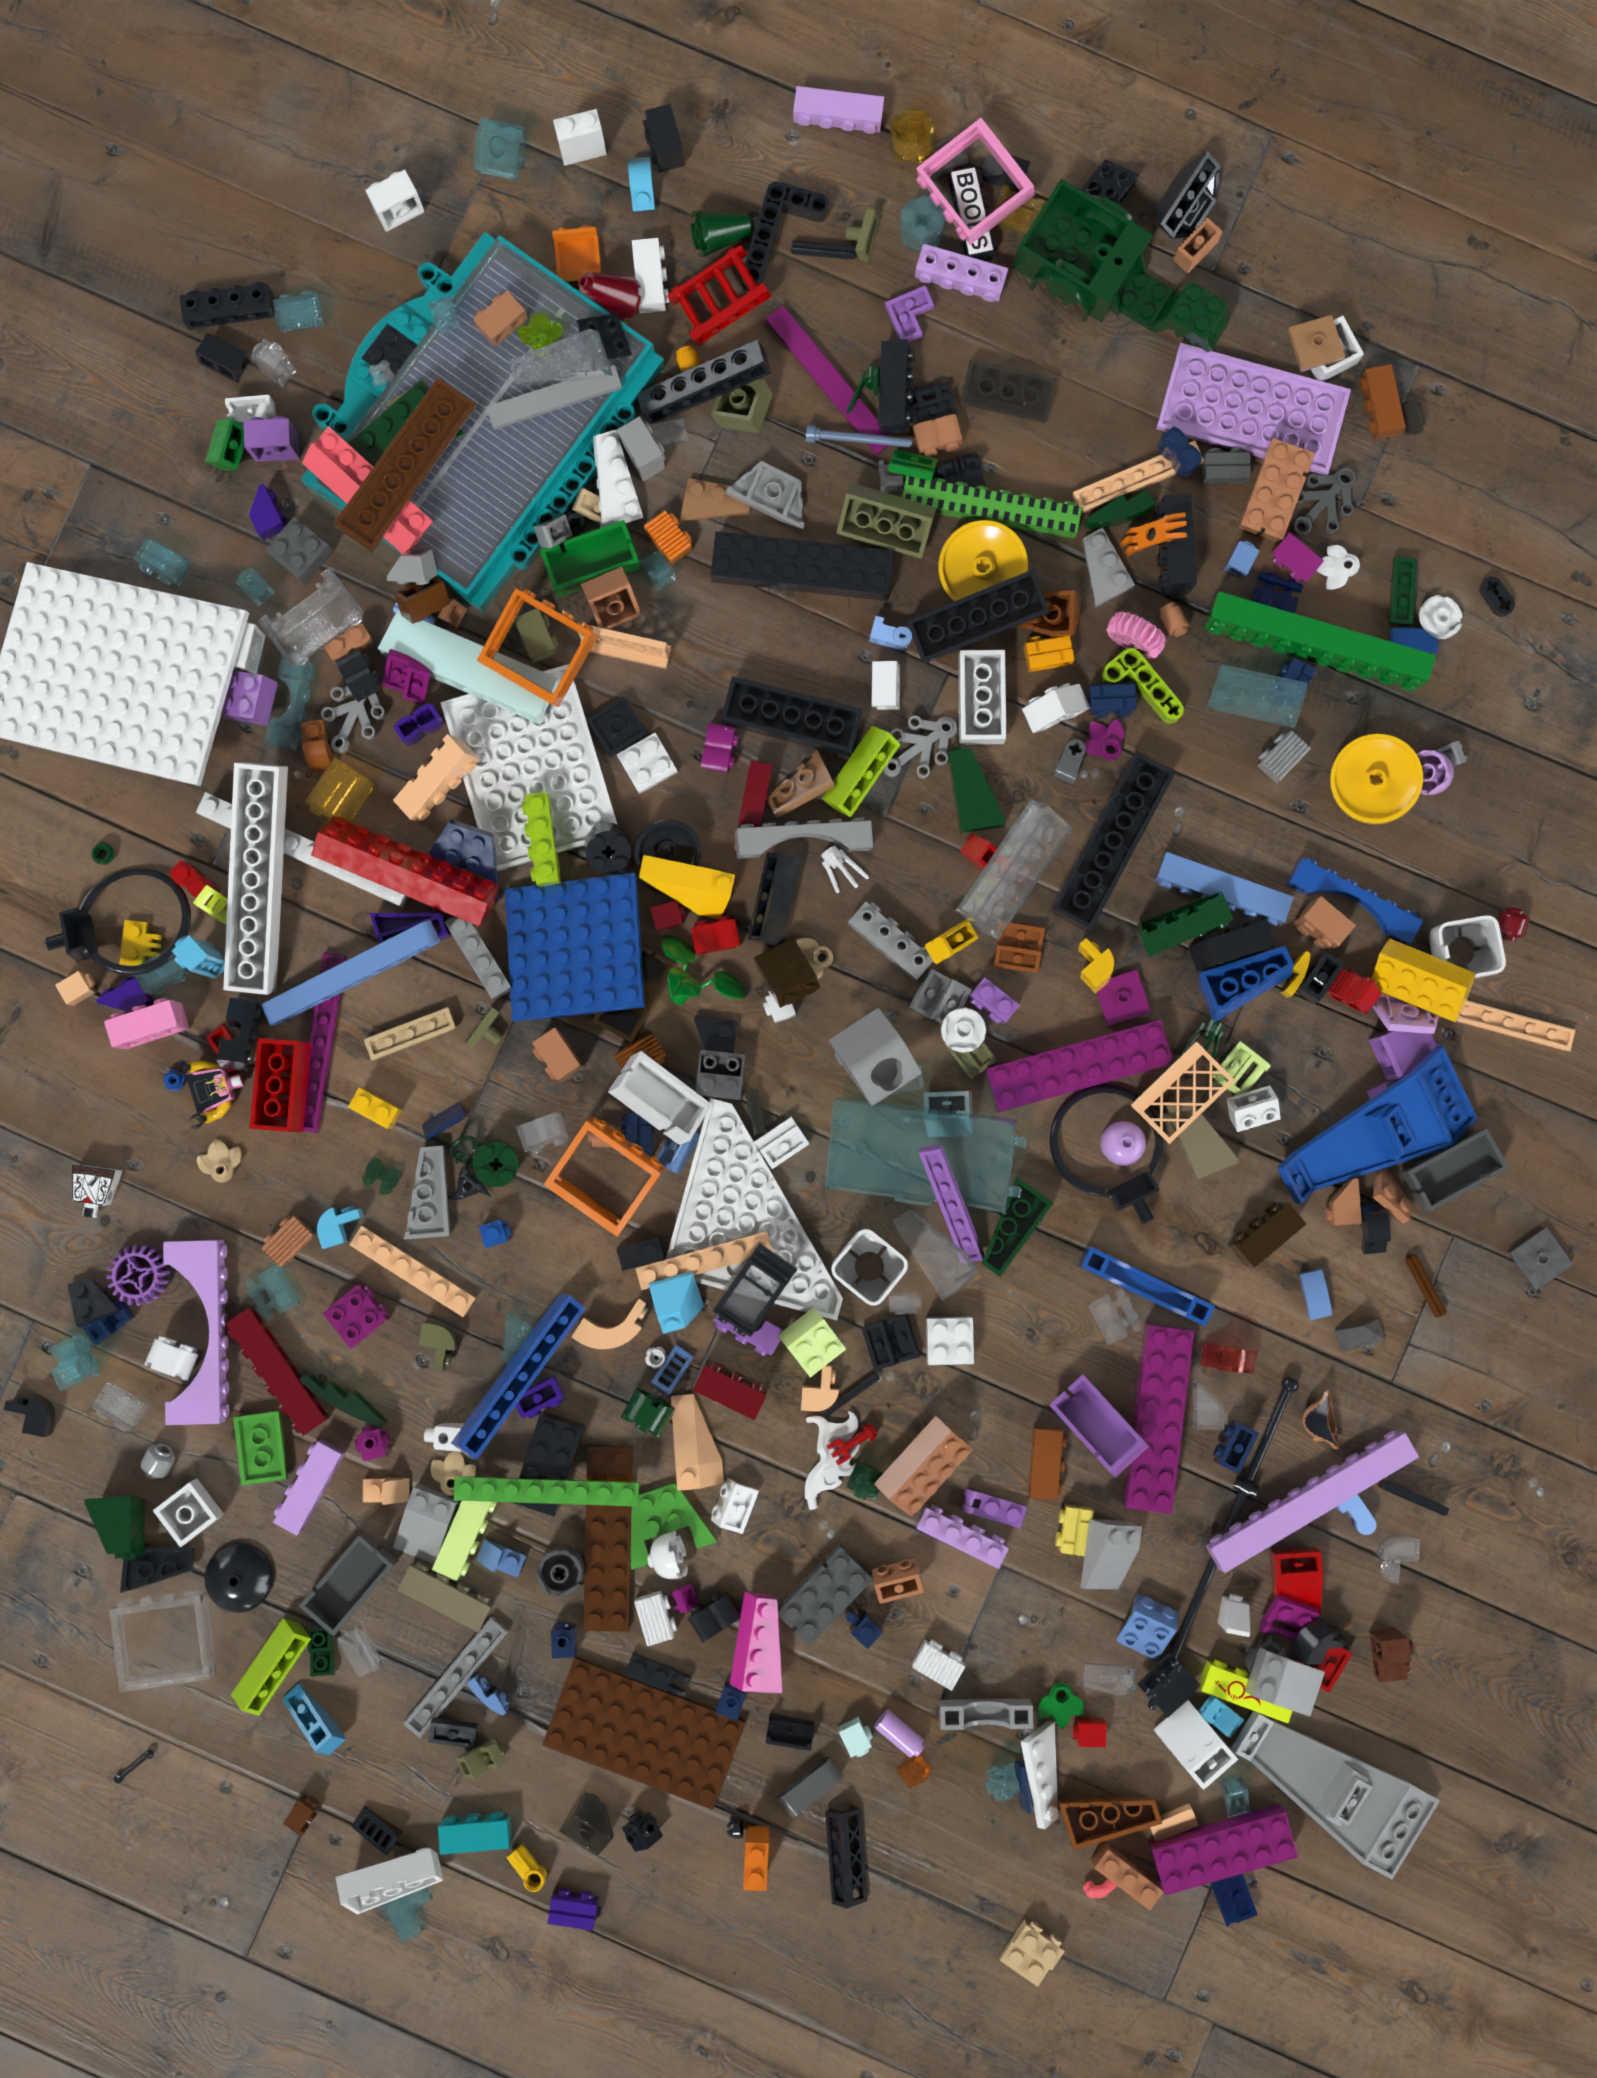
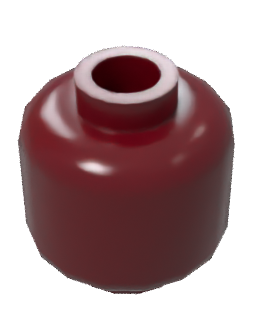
M1508 907L1507 910L1500 913L1498 924L1500 933L1503 935L1502 939L1516 942V938L1525 937L1530 921L1529 917L1525 915L1526 911Z

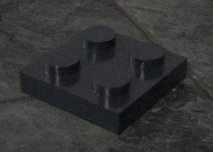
M624 696L586 719L610 758L648 735Z

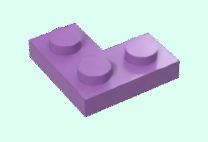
M926 285L885 302V308L899 340L908 339L911 342L922 337L923 333L915 316L934 309V304Z

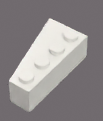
M421 1848L415 1853L335 1877L340 1904L356 1914L443 1881L438 1853L431 1848Z

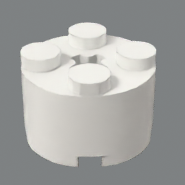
M159 1336L158 1339L154 1340L144 1365L151 1366L150 1368L173 1377L177 1375L181 1379L188 1381L199 1355L196 1353L198 1349L186 1344H181L179 1347L175 1345L176 1340Z

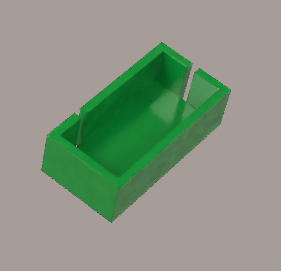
M624 520L563 541L567 551L565 553H562L559 544L552 548L540 549L557 598L582 590V583L622 567L625 574L641 569Z

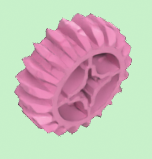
M1116 612L1106 629L1109 637L1117 642V645L1122 646L1124 649H1137L1144 658H1157L1165 646V635L1160 629L1156 628V625H1152L1142 617L1140 618L1135 614L1132 615L1129 612Z

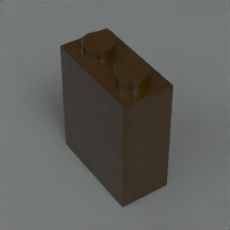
M794 938L754 957L757 970L779 1008L790 1005L796 1000L820 989L817 975Z

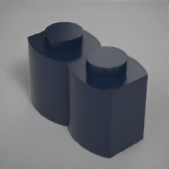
M1175 426L1161 436L1157 444L1160 454L1168 461H1171L1172 467L1178 475L1187 478L1202 462L1200 452L1196 447L1188 443L1185 434Z

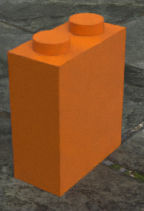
M747 1825L743 1890L767 1891L770 1826Z

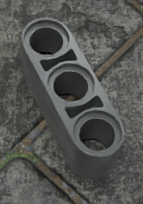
M826 1757L784 1789L777 1796V1800L792 1818L834 1787L843 1778V1775L832 1760Z

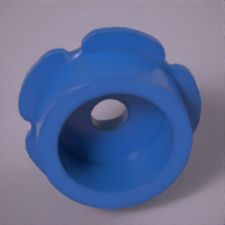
M171 1069L163 1077L165 1087L170 1091H179L184 1087L186 1078L184 1074H175V1072H179L178 1069Z

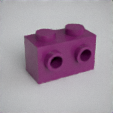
M1290 532L1284 536L1283 540L1271 552L1275 556L1272 561L1281 568L1286 565L1292 570L1289 575L1298 582L1302 579L1307 582L1324 562L1322 558Z

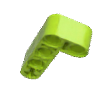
M1128 648L1109 662L1102 671L1101 680L1104 684H1118L1126 677L1131 683H1135V688L1165 723L1173 724L1183 715L1184 707L1137 649ZM1124 657H1133L1135 664H1127ZM1107 671H1116L1118 678H1110ZM1145 673L1148 675L1149 681H1141L1139 674ZM1158 690L1162 692L1163 699H1156L1153 696V691ZM1168 700L1169 702L1162 707L1161 705ZM1175 709V714L1170 715L1168 713L1169 710Z

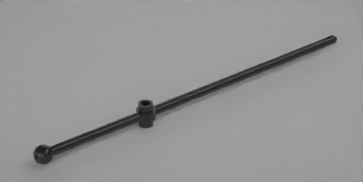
M1289 1376L1284 1377L1281 1381L1283 1391L1246 1477L1238 1476L1235 1480L1233 1489L1239 1492L1222 1530V1535L1229 1532V1528L1236 1524L1248 1496L1255 1498L1259 1490V1485L1254 1483V1479L1291 1393H1295L1299 1389V1381ZM1212 1556L1170 1651L1176 1659H1178L1217 1568ZM1150 1699L1148 1707L1150 1710H1155L1157 1705Z

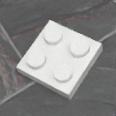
M656 733L617 754L639 794L678 773Z

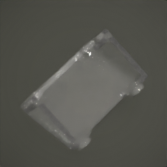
M330 567L321 573L324 578L323 583L320 584L318 582L315 584L318 590L283 616L278 612L276 613L277 618L271 619L264 615L258 620L263 630L292 666L304 665L308 658L351 626H355L362 621L363 610Z

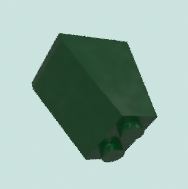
M131 1495L85 1499V1506L107 1554L115 1555V1559L136 1560V1555H144L145 1499Z

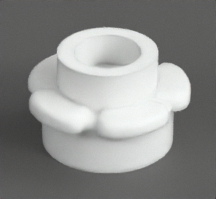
M651 1347L646 1352L645 1361L652 1368L659 1369L668 1356L662 1347Z

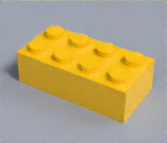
M1389 939L1379 954L1372 979L1377 982L1378 985L1376 987L1381 992L1456 1022L1465 1007L1476 973Z

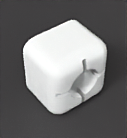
M1480 916L1447 922L1434 927L1429 933L1432 956L1476 973L1475 978L1500 973L1506 966L1499 924L1492 916ZM1458 935L1459 938L1467 939L1473 945V948L1485 947V949L1474 951L1472 961L1465 965V968L1464 965L1456 964L1449 955V946L1455 938H1458Z
M865 1228L855 1233L831 1265L832 1274L838 1281L865 1303L873 1306L880 1304L908 1269L907 1260L903 1255L872 1230ZM885 1245L887 1248L880 1255L884 1263L882 1275L890 1281L886 1283L880 1277L872 1281L861 1279L854 1288L852 1285L859 1277L855 1270L857 1258L848 1252L849 1249H852L860 1256L866 1252L878 1254Z

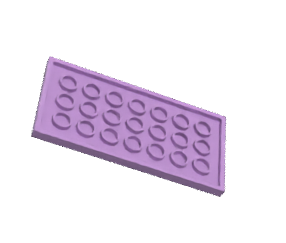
M1180 343L1156 429L1167 432L1175 426L1185 434L1186 438L1230 450L1242 448L1244 452H1250V455L1263 458L1268 443L1274 438L1314 452L1315 455L1309 471L1328 475L1351 389L1217 352H1206L1202 348Z

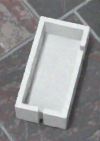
M642 1051L631 1055L621 1070L623 1074L618 1075L608 1092L658 1130L665 1129L663 1133L678 1145L690 1141L712 1104Z

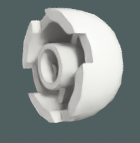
M672 1531L659 1536L651 1546V1554H648L650 1568H654L658 1575L666 1579L685 1577L688 1566L683 1567V1557L687 1555L680 1535L676 1536V1531Z

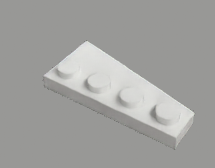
M616 430L594 436L595 466L598 473L597 488H599L600 497L598 503L602 521L600 527L602 528L622 520L628 523L643 518Z
M1050 1721L1045 1722L1021 1741L1037 1827L1041 1829H1046L1058 1819L1055 1722Z

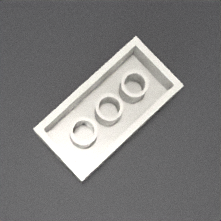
M960 650L958 655L959 745L1004 744L1006 740L1005 650Z

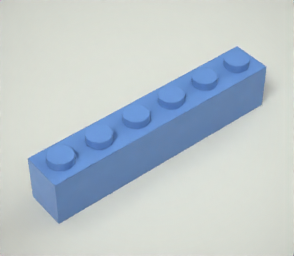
M1169 852L1162 855L1154 878L1155 881L1159 882L1158 885L1168 889L1172 887L1178 888L1180 893L1187 896L1195 894L1204 898L1222 891L1230 911L1238 909L1244 912V916L1256 919V917L1263 918L1267 924L1272 926L1281 925L1286 922L1294 898L1285 893Z

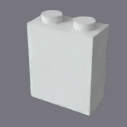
M597 109L553 120L564 166L607 155Z

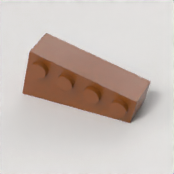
M1152 1796L1058 1799L1073 1850L1162 1824L1156 1802Z

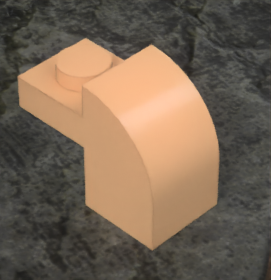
M827 1364L822 1368L821 1386H802L801 1410L823 1411L832 1406L836 1401L839 1388L830 1387V1384H835L836 1370H831V1364Z

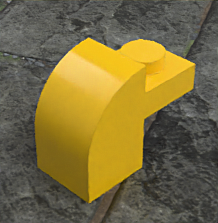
M1085 938L1079 944L1078 951L1090 964L1081 971L1080 978L1096 994L1111 979L1114 957L1109 948L1101 954L1100 947L1095 942H1090Z

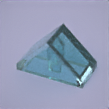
M658 550L639 561L657 591L676 580L673 568Z
M1241 1776L1218 1781L1228 1817L1250 1812L1248 1787Z

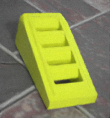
M206 885L193 903L226 925L228 898ZM213 894L214 896L211 898L208 904L204 905L206 901L209 899V897Z

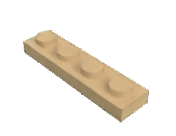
M447 1007L366 1038L364 1042L371 1061L455 1030L457 1027L451 1011Z

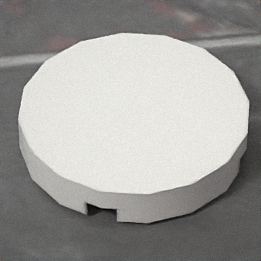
M1435 595L1428 598L1420 607L1419 620L1423 629L1430 636L1437 639H1447L1455 635L1461 628L1462 612L1451 598Z
M958 1008L947 1014L941 1026V1035L946 1046L960 1053L971 1052L978 1048L984 1041L986 1034L983 1018L976 1011L969 1008Z

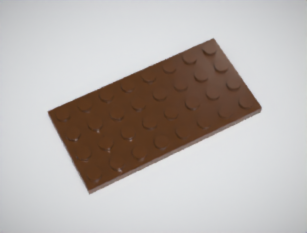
M575 1656L542 1746L714 1810L743 1731L745 1720L738 1718L736 1721L715 1713L716 1709L672 1694L669 1691L665 1692Z

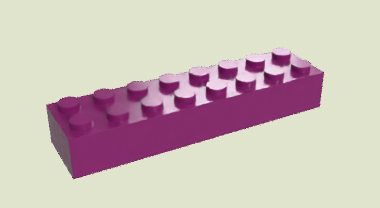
M1158 1020L985 1069V1074L996 1112L999 1113L1173 1064L1162 1022Z
M1146 1323L1144 1325L1132 1428L1149 1447L1127 1466L1122 1503L1126 1508L1172 1514L1194 1331L1190 1329Z

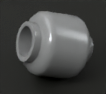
M165 1444L150 1446L141 1461V1469L148 1478H164L168 1475L175 1461V1455L172 1449Z

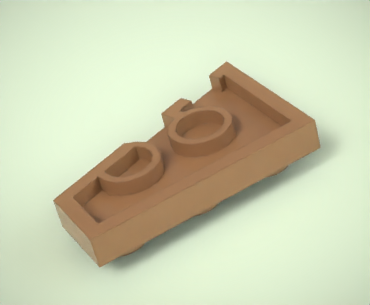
M818 750L811 754L812 758L805 765L802 763L797 768L798 772L790 779H785L767 797L776 818L783 816L836 786Z

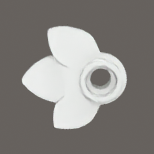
M1331 545L1327 547L1328 556L1322 558L1324 562L1316 570L1320 574L1328 576L1326 581V589L1328 590L1344 586L1348 578L1355 575L1360 568L1359 559L1355 555L1348 554L1342 546ZM1350 561L1353 565L1351 568H1345L1344 564Z

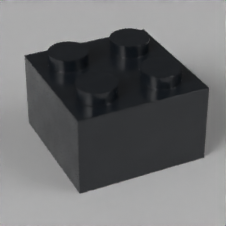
M671 104L645 110L646 120H642L645 130V139L650 148L652 164L657 165L659 173L683 167L682 143Z

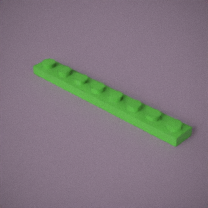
M455 1476L454 1500L638 1506L639 1482Z

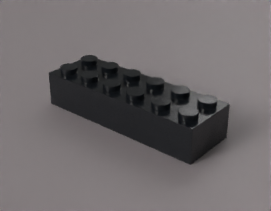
M1033 569L907 620L922 663L927 664L1049 615L1050 611Z
M732 676L721 716V724L851 757L863 709Z

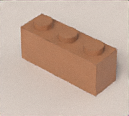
M1105 1841L1091 1858L1094 1869L1149 1910L1153 1908L1164 1892L1157 1880Z

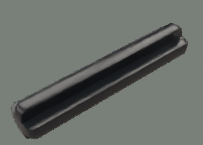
M795 240L791 243V253L795 255L855 259V246Z

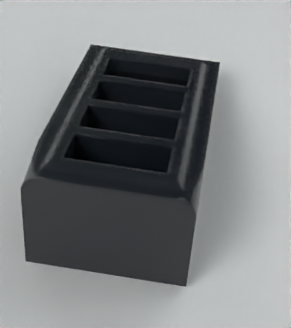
M365 1806L351 1826L385 1855L389 1854L403 1832ZM367 1816L369 1818V1821L367 1822L365 1827L361 1826V1823ZM374 1822L377 1825L371 1833L368 1829ZM379 1829H383L384 1831L381 1836L377 1837L376 1834ZM389 1834L391 1837L389 1841L386 1843L383 1840L386 1837V1835Z

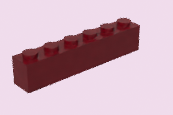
M254 1307L247 1308L226 1323L229 1336L233 1340H237L241 1345L240 1351L246 1359L250 1358L254 1364V1372L258 1377H263L267 1383L265 1385L267 1391L271 1396H276L279 1400L278 1406L285 1415L288 1414L293 1421L291 1425L298 1434L301 1433L304 1436L330 1418Z

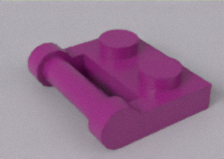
M1277 1594L1262 1618L1259 1630L1267 1634L1271 1632L1293 1640L1294 1643L1301 1630L1312 1621H1315L1320 1614L1317 1608ZM1274 1620H1277L1285 1624L1294 1626L1297 1628V1630L1295 1632L1287 1628L1273 1624Z

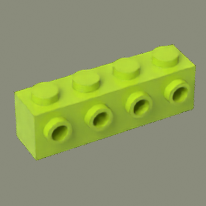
M871 726L834 780L836 786L829 789L822 799L835 811L851 818L901 744L889 732Z
M547 792L524 795L525 801H522L523 815H527L528 823L525 824L526 837H530L531 846H527L529 859H533L534 868H530L532 882L536 881L539 887L561 884L550 796Z
M282 1618L231 1694L241 1711L259 1716L310 1642V1636L300 1623Z

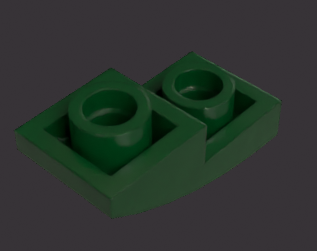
M324 1628L308 1629V1635L311 1638L308 1643L310 1677L335 1675L333 1636Z

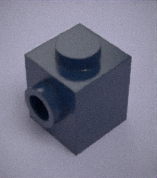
M558 1622L557 1626H553L551 1629L552 1659L575 1658L577 1654L576 1625H570V1622Z
M725 1681L715 1713L737 1721L746 1692L740 1691Z

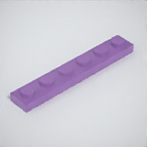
M943 1145L921 1147L919 1155L961 1262L982 1261L985 1254Z

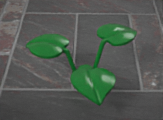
M663 936L662 949L671 960L679 963L682 962L683 964L682 968L673 967L668 973L669 997L675 1004L683 1005L688 998L698 997L701 990L709 984H714L715 990L725 997L732 999L746 998V993L739 980L726 971H716L714 978L700 985L697 980L686 972L687 962L692 963L696 959L695 952L690 944L676 936Z

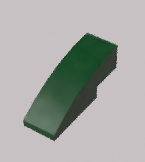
M1146 489L1129 501L1122 494L1088 517L1083 526L1085 529H1101L1122 525L1153 510L1156 503Z

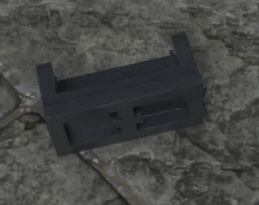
M209 333L206 334L195 350L199 364L236 383L239 382V378L248 365L245 362L247 352Z
M769 1714L766 1744L811 1751L814 1721Z

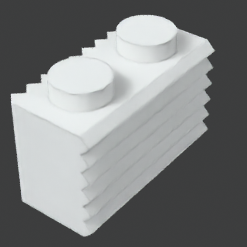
M661 1590L635 1598L634 1603L647 1646L673 1639L677 1626L674 1617H669L668 1609H671L668 1596H663Z
M924 1639L911 1662L912 1668L952 1691L966 1667L962 1661L963 1657L954 1651H951L949 1654L942 1650L943 1645L933 1639L930 1642Z

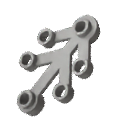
M348 686L344 688L334 687L330 695L333 700L340 702L346 696L352 695ZM336 691H341L339 698L334 697ZM374 693L368 697L372 705L371 715L375 719L381 720L385 717L386 712L380 705L377 694ZM366 698L360 702H357L355 699L335 708L325 707L322 709L321 717L327 722H331L336 717L349 713L339 735L334 736L330 743L332 750L336 753L345 754L350 748L348 737L357 717H359L362 725V736L367 740L375 738L376 730L371 726L364 707ZM381 709V715L375 716V710ZM327 711L332 712V716L330 718H325V713ZM372 729V735L366 736V730ZM338 740L343 741L341 747H336V742Z
M911 716L908 720L909 728L911 730L921 728L933 731L928 736L903 733L900 729L892 730V736L895 732L900 733L901 738L897 740L899 743L905 742L915 745L896 759L891 758L883 770L884 774L888 777L897 776L902 765L922 752L920 766H918L916 774L921 779L927 778L930 774L928 766L931 747L939 738V750L935 755L934 761L939 766L945 765L948 761V755L946 754L948 740L957 731L956 722L950 717H942L937 722L921 720L918 716ZM916 719L919 725L914 727L911 725V721ZM942 725H949L950 730L944 731ZM939 755H943L945 757V761L939 762L937 760V757ZM894 763L896 769L891 771L888 769V765ZM921 768H925L927 770V774L921 775L919 773V770Z

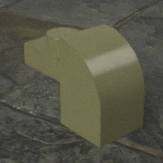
M425 1321L421 1325L418 1346L436 1348L433 1371L443 1372L446 1370V1367H450L452 1354L448 1352L449 1350L455 1351L458 1349V1340L453 1330L448 1326Z
M495 1738L475 1746L474 1749L471 1748L456 1758L465 1779H475L489 1769H499L506 1764L504 1752L497 1744Z

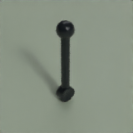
M147 1750L142 1758L122 1774L118 1773L114 1777V1782L120 1784L126 1775L146 1759H151L154 1755L153 1751Z

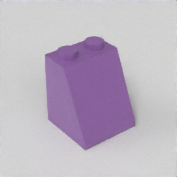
M1386 1031L1368 1039L1386 1080L1400 1079L1406 1076L1436 1046H1440L1438 1041L1433 1039L1432 1034Z

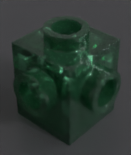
M856 1462L846 1487L853 1490V1495L862 1500H866L867 1497L876 1499L880 1490L874 1483L884 1472L871 1465Z

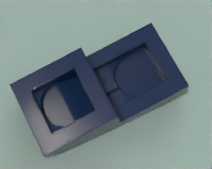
M118 1300L114 1303L121 1313L82 1327L95 1346L135 1318L125 1301L121 1302Z

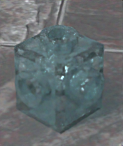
M1012 1763L1003 1766L997 1765L986 1771L988 1780L984 1781L988 1795H994L996 1802L1008 1801L1012 1797L1022 1794Z

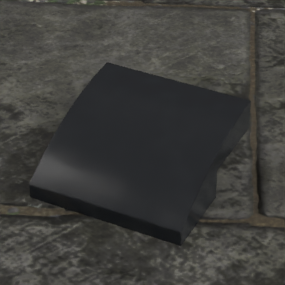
M907 1313L861 1327L874 1371L920 1357Z

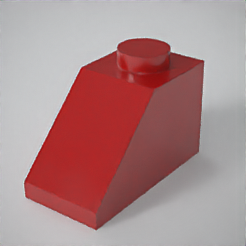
M971 834L960 850V853L970 863L1001 882L1012 866V863L989 841L974 834Z

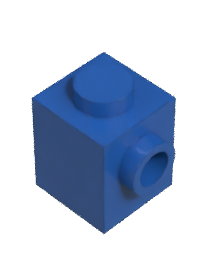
M504 1219L479 1226L485 1248L510 1241L509 1236H512L508 1223H505Z

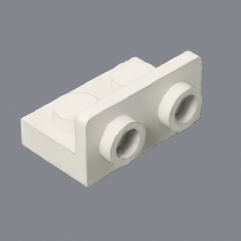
M727 1478L725 1484L720 1489L717 1505L712 1510L711 1521L721 1528L743 1534L759 1491L756 1488L736 1483L734 1480Z

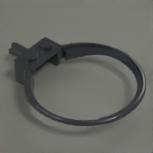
M152 869L123 871L94 886L87 893L79 908L59 912L63 933L46 937L44 942L49 951L65 946L66 954L76 962L91 958L104 969L116 974H145L169 962L175 956L172 952L176 947L175 943L180 938L188 936L191 925L190 904L182 887L162 872ZM132 875L152 876L165 882L178 897L182 919L177 937L161 956L142 965H120L103 958L98 954L92 917L90 914L88 915L92 904L108 885L121 878Z
M1099 1085L1083 1089L1067 1099L1056 1113L1052 1122L1049 1144L1054 1164L1069 1184L1086 1194L1110 1199L1116 1212L1133 1205L1143 1225L1154 1219L1144 1198L1160 1191L1153 1175L1162 1155V1136L1153 1128L1155 1146L1152 1159L1147 1167L1150 1169L1148 1173L1146 1171L1108 1191L1104 1188L1085 1184L1069 1172L1059 1153L1058 1132L1065 1114L1079 1100L1094 1094H1118L1129 1098L1133 1102L1139 1096L1127 1089L1111 1085ZM1150 1106L1144 1111L1150 1118H1157ZM1154 1121L1160 1127L1159 1122Z

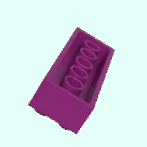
M1280 1804L1193 1828L1159 1841L1152 1840L1148 1842L1158 1879L1165 1896L1298 1858L1286 1812Z

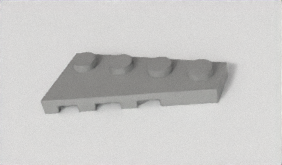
M444 1146L420 1147L404 1240L450 1236Z

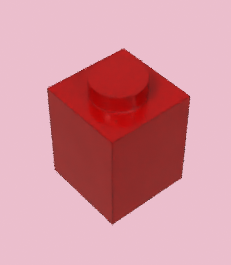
M1076 1718V1725H1072V1739H1076L1078 1747L1106 1748L1107 1724L1104 1718Z

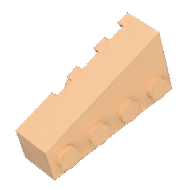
M447 734L443 738L445 742L443 747L440 749L435 748L430 754L433 759L429 763L421 765L417 770L418 777L410 779L393 800L410 820L419 822L426 819L430 815V810L435 805H439L444 801L445 795L449 790L455 789L461 783V778L476 768V763L480 758L463 740Z

